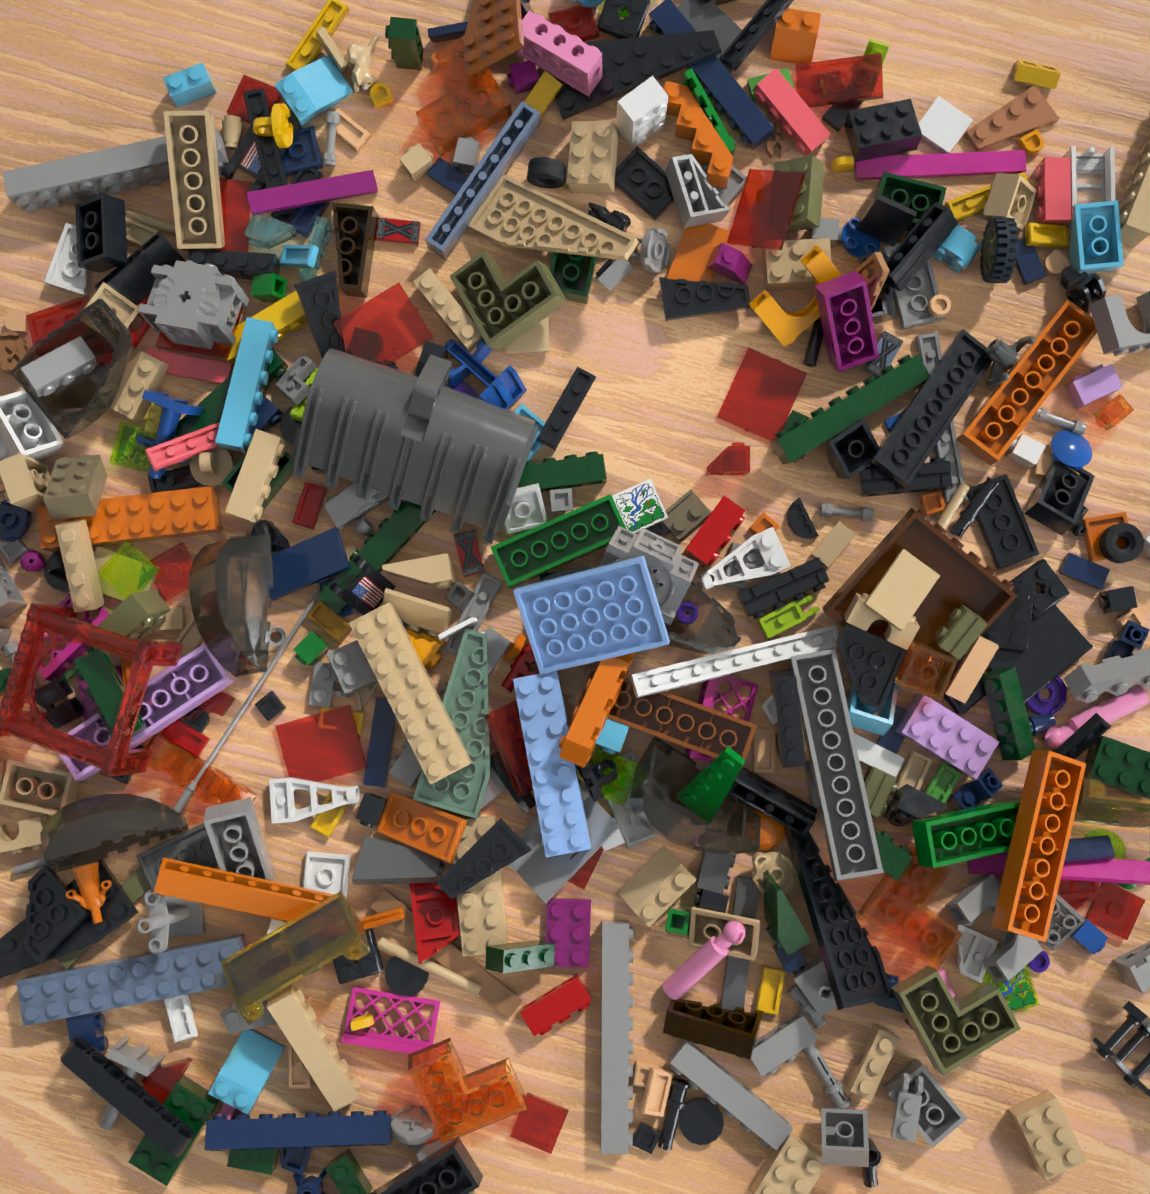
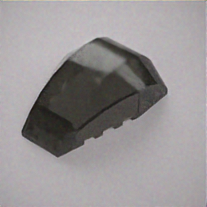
M103 299L96 300L80 311L79 315L75 318L67 320L63 323L62 327L53 330L46 338L34 343L11 372L64 439H69L86 429L110 407L132 353L133 339L130 331ZM81 336L96 357L97 366L90 373H82L75 377V380L70 384H62L55 388V391L50 395L37 397L23 377L21 368Z
M269 535L229 538L205 545L194 557L189 571L191 609L198 631L208 650L234 677L267 672L269 643L265 642L266 631H270V622L267 621V610L272 606V599L268 598L269 588H273Z
M655 736L649 743L634 772L630 800L632 810L639 821L660 837L696 851L714 854H739L759 849L761 817L743 802L735 801L727 794L709 825L676 798L677 793L700 771L695 767L697 765L695 761Z
M103 794L83 798L62 807L49 818L40 832L44 861L55 873L96 862L99 859L108 858V853L116 850L118 854L127 852L128 846L139 843L140 847L150 844L149 839L159 836L160 840L184 833L189 829L185 817L172 808L151 798L131 794Z

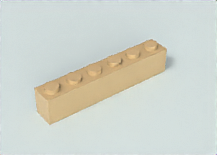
M291 983L268 995L267 1009L335 1112L359 1099L358 1089L360 1088V1083L356 1076L350 1074L346 1060L339 1057L336 1044L333 1041L330 1042L327 1038V1031L323 1024L319 1025L316 1021V1014L311 1006L308 1007L304 1002L305 997L302 991L296 989L294 984Z

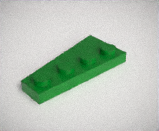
M693 69L684 72L682 85H687L733 156L736 148L734 139L728 135Z
M727 746L677 793L676 798L710 825L743 767L745 759Z

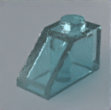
M258 214L251 216L244 235L251 246L258 249L262 247L270 249L295 238L297 231L293 225Z

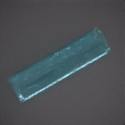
M316 216L308 245H315L319 248L314 269L300 268L297 278L299 282L317 277V270L321 267L320 260L321 257H324V248L329 241V232L331 233L332 225L329 219Z

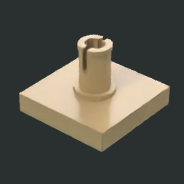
M102 282L78 318L114 343H117L138 314L137 310L139 307Z

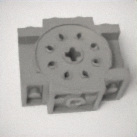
M176 260L174 267L170 265H153L151 273L156 278L147 304H140L137 312L155 332L164 333L172 343L212 350L214 342L228 345L235 344L236 336L232 332L241 306L247 307L249 298L235 281V278L230 275H222L215 265L208 263L202 265L190 260L185 262Z
M618 526L607 546L599 567L644 556L664 623L671 625L693 580L699 563L679 554L682 546L644 528L641 529L638 535Z

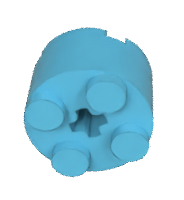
M957 225L931 257L939 262L944 260L949 263L948 267L952 271L959 273L961 269L966 270L982 247V244L979 242L977 245L975 242L977 237Z

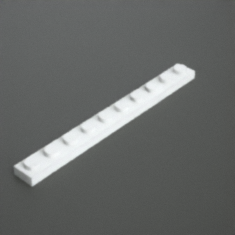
M836 625L632 674L630 679L635 696L639 698L790 660L791 656L836 649L839 633Z

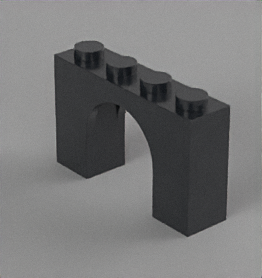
M791 668L769 671L770 689L777 714L778 735H776V745L779 761L783 768L806 766L796 675Z

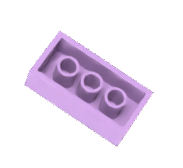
M916 694L895 732L961 774L976 780L999 743L990 735L925 694Z

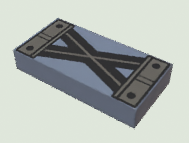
M884 331L877 343L879 357L866 362L863 369L876 377L881 375L880 370L892 363L903 340Z

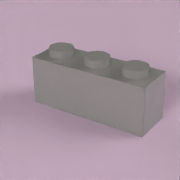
M81 336L23 366L21 371L37 397H40L42 395H50L55 391V388L62 384H70L75 380V377L82 373H90L97 366L96 357Z
M799 1011L756 1040L751 1060L761 1076L765 1074L771 1075L777 1071V1066L783 1062L788 1063L794 1060L797 1056L796 1054L801 1050L812 1048L818 1037Z

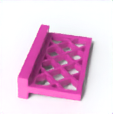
M69 593L17 645L41 671V676L45 680L53 681L63 676L75 664V661L79 660L94 646L88 635L110 614L101 606L98 608L101 613L95 619H89L88 610L84 611L83 620H74L75 613ZM64 608H70L69 620H60V612ZM68 623L67 635H58L59 624ZM74 623H83V629L79 635H73ZM48 624H54L53 635H44V629ZM67 638V646L63 650H57L58 639ZM32 639H38L37 651H31L26 646ZM44 639H53L52 650L43 651ZM42 654H51V662L45 667L42 664Z
M729 676L703 681L698 704L713 709L714 703L721 700L726 708V711L723 713H729L731 716H734L732 710L742 706L745 711L742 720L749 722L758 684ZM720 679L728 681L732 688L723 695L718 689ZM744 685L751 687L749 697L742 700L737 689ZM734 692L739 703L729 708L724 697ZM686 747L684 756L707 762L713 760L711 756H701L702 753Z
M353 987L341 1043L431 1057L441 1001ZM357 992L366 994L371 1001L362 1009L355 1002ZM371 995H377L378 997L373 1000ZM382 996L388 997L392 1003V1006L383 1013L375 1003ZM392 998L401 1000L395 1003ZM404 1000L410 1001L414 1007V1010L406 1016H403L397 1007ZM414 1002H419V1003H422V1004H420V1005L417 1007ZM373 1004L379 1013L374 1022L382 1018L388 1027L381 1034L376 1033L372 1026H369L371 1032L363 1031L367 1027L352 1031L350 1029V1022L358 1014L363 1016L362 1011ZM425 1004L435 1005L434 1014L426 1020L419 1011V1008ZM354 1006L357 1009L355 1014H353ZM395 1008L402 1019L391 1026L384 1015ZM416 1011L423 1020V1023L413 1030L406 1018ZM431 1019H433V1020H432V1025H431V1027H430V1025L428 1024V1022H429ZM404 1021L410 1033L404 1037H399L393 1028ZM426 1025L430 1031L429 1041L419 1040L415 1031ZM391 1031L393 1035H386V1033ZM412 1034L415 1039H411V1038H407V1037Z

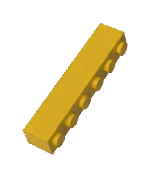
M296 291L251 317L273 322L278 331L277 342L281 341L287 333L298 331L302 328V324L307 322ZM246 321L234 327L232 332L236 336L234 345L217 343L226 359L233 366L236 362Z

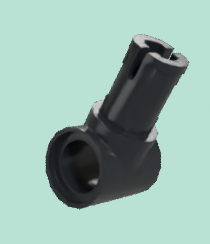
M868 1138L869 1150L871 1151L869 1152V1167H862L864 1185L872 1187L873 1182V1186L876 1187L879 1184L876 1168L881 1161V1153L872 1139Z

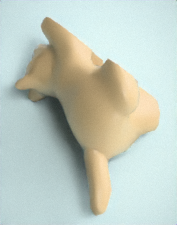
M378 34L371 38L368 46L354 42L348 46L344 58L348 62L347 68L353 70L351 84L354 93H358L360 87L363 90H367L378 81V78L372 76L369 71L372 52L380 38Z

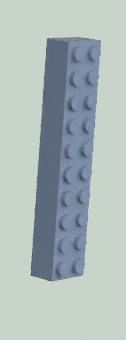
M244 934L169 948L158 954L148 952L72 967L67 970L61 969L26 976L16 981L23 1026L242 984L251 978Z

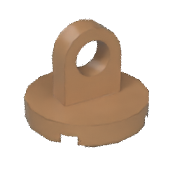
M12 331L0 333V370L6 374L16 375L22 373L21 368L32 362V351L28 342L19 337L18 333Z

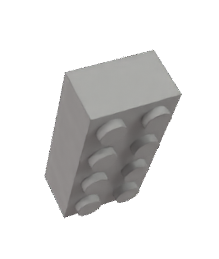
M251 797L206 807L204 824L219 869L274 881V869Z

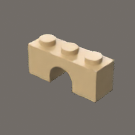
M856 593L844 618L847 623L867 631L873 621L884 619L864 605L869 594L863 593V595ZM912 616L902 631L888 623L884 636L888 642L908 650L920 626L916 621V617Z
M48 815L18 821L19 834L16 839L8 836L5 825H0V857H2V852L9 851L10 855L24 852V847L31 846V850L45 848V843L53 841Z
M875 1023L873 1024L865 1041V1055L859 1065L854 1064L846 1081V1085L851 1092L869 1101L872 1100L900 1041L895 1033Z

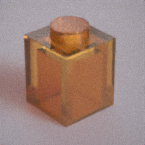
M1119 394L1104 404L1093 415L1097 424L1107 431L1132 413L1134 409Z

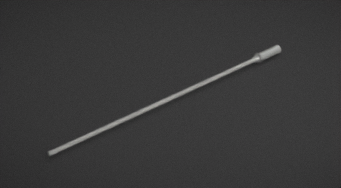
M320 588L195 779L188 786L186 785V789L172 808L173 812L180 814L192 794L196 792L195 789L199 779L298 630L305 616L315 604L318 595L321 593L319 591Z

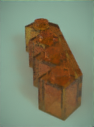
M157 733L153 735L141 754L147 761L146 765L155 771L158 769L167 771L173 777L172 782L181 787H184V785L188 786L206 762ZM211 766L207 767L195 789L199 793L198 798L206 803L213 801L223 804L251 797L255 807L260 797L244 784L239 785L231 779V776Z

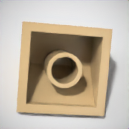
M996 173L990 187L991 192L988 201L984 205L983 215L989 220L991 217L1014 218L1018 231L1024 232L1037 190L1019 174Z

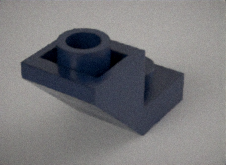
M1128 620L1110 641L1102 659L1118 655L1120 658L1131 656L1134 650H1141L1150 630Z
M988 768L980 773L977 780L971 779L960 786L949 799L957 810L972 808L979 802L991 798L1003 785L993 771Z

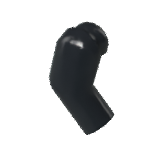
M1085 506L1082 507L1076 525L1070 529L1074 536L1082 537L1087 533V528L1082 520L1089 510Z

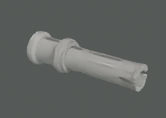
M816 1044L808 1050L803 1049L802 1051L806 1054L824 1085L823 1092L833 1102L834 1109L848 1108L853 1101L847 1097L842 1089V1082L833 1076Z

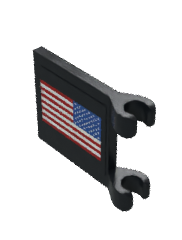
M251 125L231 159L221 170V174L228 180L233 179L237 168L257 179L250 186V192L262 190L265 187ZM279 148L281 158L287 148Z
M357 554L352 561L362 571L346 589L342 588L335 581L329 585V589L360 614L365 615L377 609L383 602L386 588L394 590L396 586Z

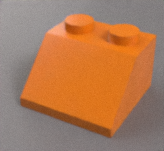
M787 8L774 25L769 59L811 66L821 13Z

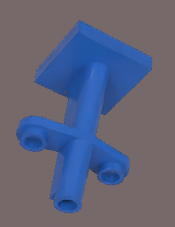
M484 339L477 343V349L473 355L456 340H449L445 344L448 353L462 364L459 368L451 369L448 383L452 387L457 386L472 374L487 387L479 395L481 400L506 410L527 391L516 370L510 365L497 377L482 364L493 349L487 346Z
M144 390L143 399L163 406L156 440L137 433L136 443L150 447V445L156 446L174 439L181 415L201 416L204 407L187 405L188 401L181 398L168 397L169 393ZM150 464L148 476L161 479L166 467L154 471Z

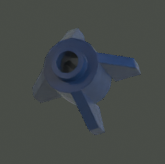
M326 1167L318 1177L314 1175L306 1177L304 1174L301 1176L294 1173L293 1177L298 1188L296 1194H326L323 1191L322 1179L327 1174Z

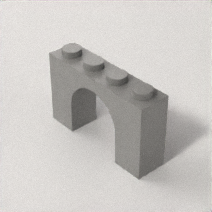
M1150 291L1136 298L1143 320L1142 333L1136 330L1130 323L1121 295L1104 297L1089 305L1104 355L1113 353L1114 356H1119L1127 353L1128 350L1130 353H1135L1143 350V348L1146 351L1150 350Z
M993 874L979 876L949 901L945 907L956 924L971 923L986 909L994 913L1000 891V882ZM1003 930V940L1000 947L983 962V965L995 982L1010 981L1043 949L1039 945L1038 940Z

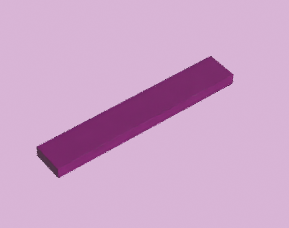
M373 170L246 192L251 215L253 216L378 193V187Z

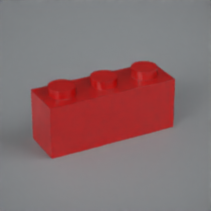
M577 973L522 1007L520 1014L533 1036L537 1034L542 1036L552 1029L551 1026L556 1022L561 1024L571 1017L570 1014L578 1010V1012H581L589 1007L592 997Z

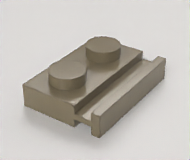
M690 489L666 510L668 519L662 522L679 541L709 516L711 511Z

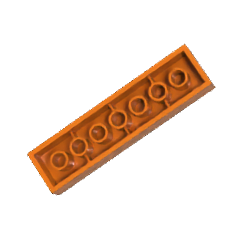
M1068 299L1061 304L1037 334L1035 343L1030 344L1015 365L1009 370V379L995 388L957 437V440L989 465L999 461L1097 334L1093 318Z
M211 486L103 498L100 500L97 514L84 517L52 520L46 505L37 506L41 549L49 552L60 550L55 526L66 521L86 519L92 547L222 533L218 490Z
M1032 750L991 927L1046 942L1086 763L1049 750Z

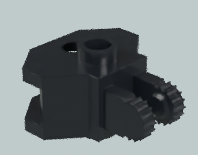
M1066 267L1062 270L1060 283L1067 290V299L1089 314L1091 312L1089 305L1104 298L1106 295V288L1102 278L1096 273L1087 274L1084 271L1080 274L1072 267Z

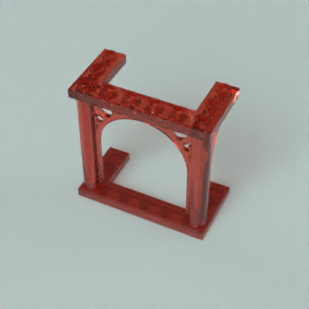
M31 603L27 611L24 629L20 635L19 646L14 655L11 673L7 679L6 690L1 699L0 737L14 736L101 769L100 774L106 777L146 772L152 751L145 748L128 750L153 666H177L183 644L164 641H138L77 620L78 612L74 613L72 606ZM45 632L50 638V643L47 647L42 643ZM61 634L60 639L57 640L56 635ZM71 642L82 643L133 661L108 748L55 729L47 723L46 713L37 707L34 684L38 668L44 658L60 645ZM25 703L30 705V711H22Z

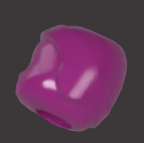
M30 549L23 553L20 558V564L24 570L34 573L45 567V558L39 551Z

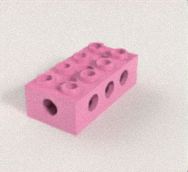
M528 11L522 20L524 47L517 50L518 55L527 61L530 60L539 68L589 97L603 77L602 53L595 46H589L582 42L578 36L565 32L559 25H553L546 21L542 15Z

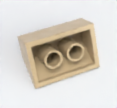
M131 346L103 404L132 420L142 423V419L147 414L150 406V401L142 398L144 390L158 391L170 365Z
M385 589L383 605L388 602L393 604L401 622L407 624L406 628L418 632L419 628L428 630V635L435 637L448 630L453 614L451 608L394 590Z
M663 845L617 893L635 914L650 927L697 879Z
M692 907L688 947L700 949L711 937H719L728 922L737 921L743 924L745 937L740 943L732 944L728 948L729 953L727 955L755 961L760 946V920Z

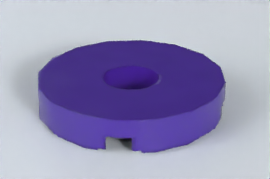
M1057 676L1045 686L1050 692L1048 699H1042L1039 691L1025 702L1026 707L1039 715L1055 714L1060 711L1067 700V688L1060 677Z

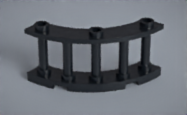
M1128 1001L1123 1006L1128 1013L1125 1022L1104 1044L1096 1037L1092 1041L1097 1046L1096 1052L1105 1060L1109 1059L1125 1075L1123 1079L1132 1088L1137 1086L1150 1098V1090L1139 1080L1150 1068V1053L1132 1072L1122 1063L1144 1038L1150 1037L1149 1017ZM1136 1026L1137 1032L1115 1055L1112 1052L1114 1047Z

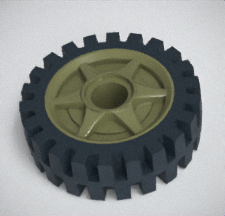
M991 217L988 220V224H986L980 252L982 253L980 257V262H982L980 270H982L981 276H983L982 279L985 283H1008L1012 277L1013 267L1016 265L1015 258H1017L1018 254L1016 250L1018 249L1017 241L1019 239L1017 234L1018 227H1016L1017 223L1014 218Z

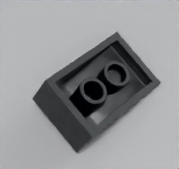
M1053 460L1031 496L1024 514L1062 536L1076 525L1095 475L1083 468L1075 470L1073 467Z

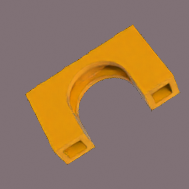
M817 245L800 259V262L813 277L815 285L842 276L824 251ZM766 290L749 303L750 307L783 347L787 344H792L799 334L804 330L810 329L820 317L816 292L813 300L807 307L795 312L781 309Z

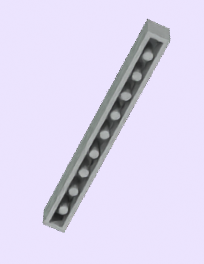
M602 920L601 1154H628V1146H633V1133L628 1132V1123H633V1109H628V1100H633V1086H628V1077H633V1063H629V1054H633V1040H629V1031H633V1017H629V1008L633 1009V995H629V986H633V972H629V963H633V949H629V940H633V927H629L628 921Z

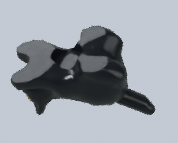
M589 202L588 206L592 210H588L586 214L626 233L627 228L631 225L628 215L616 210L609 212L607 208Z

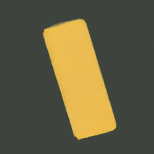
M1019 59L1016 61L1014 73L1016 81L1051 89L1056 88L1061 75L1058 68Z

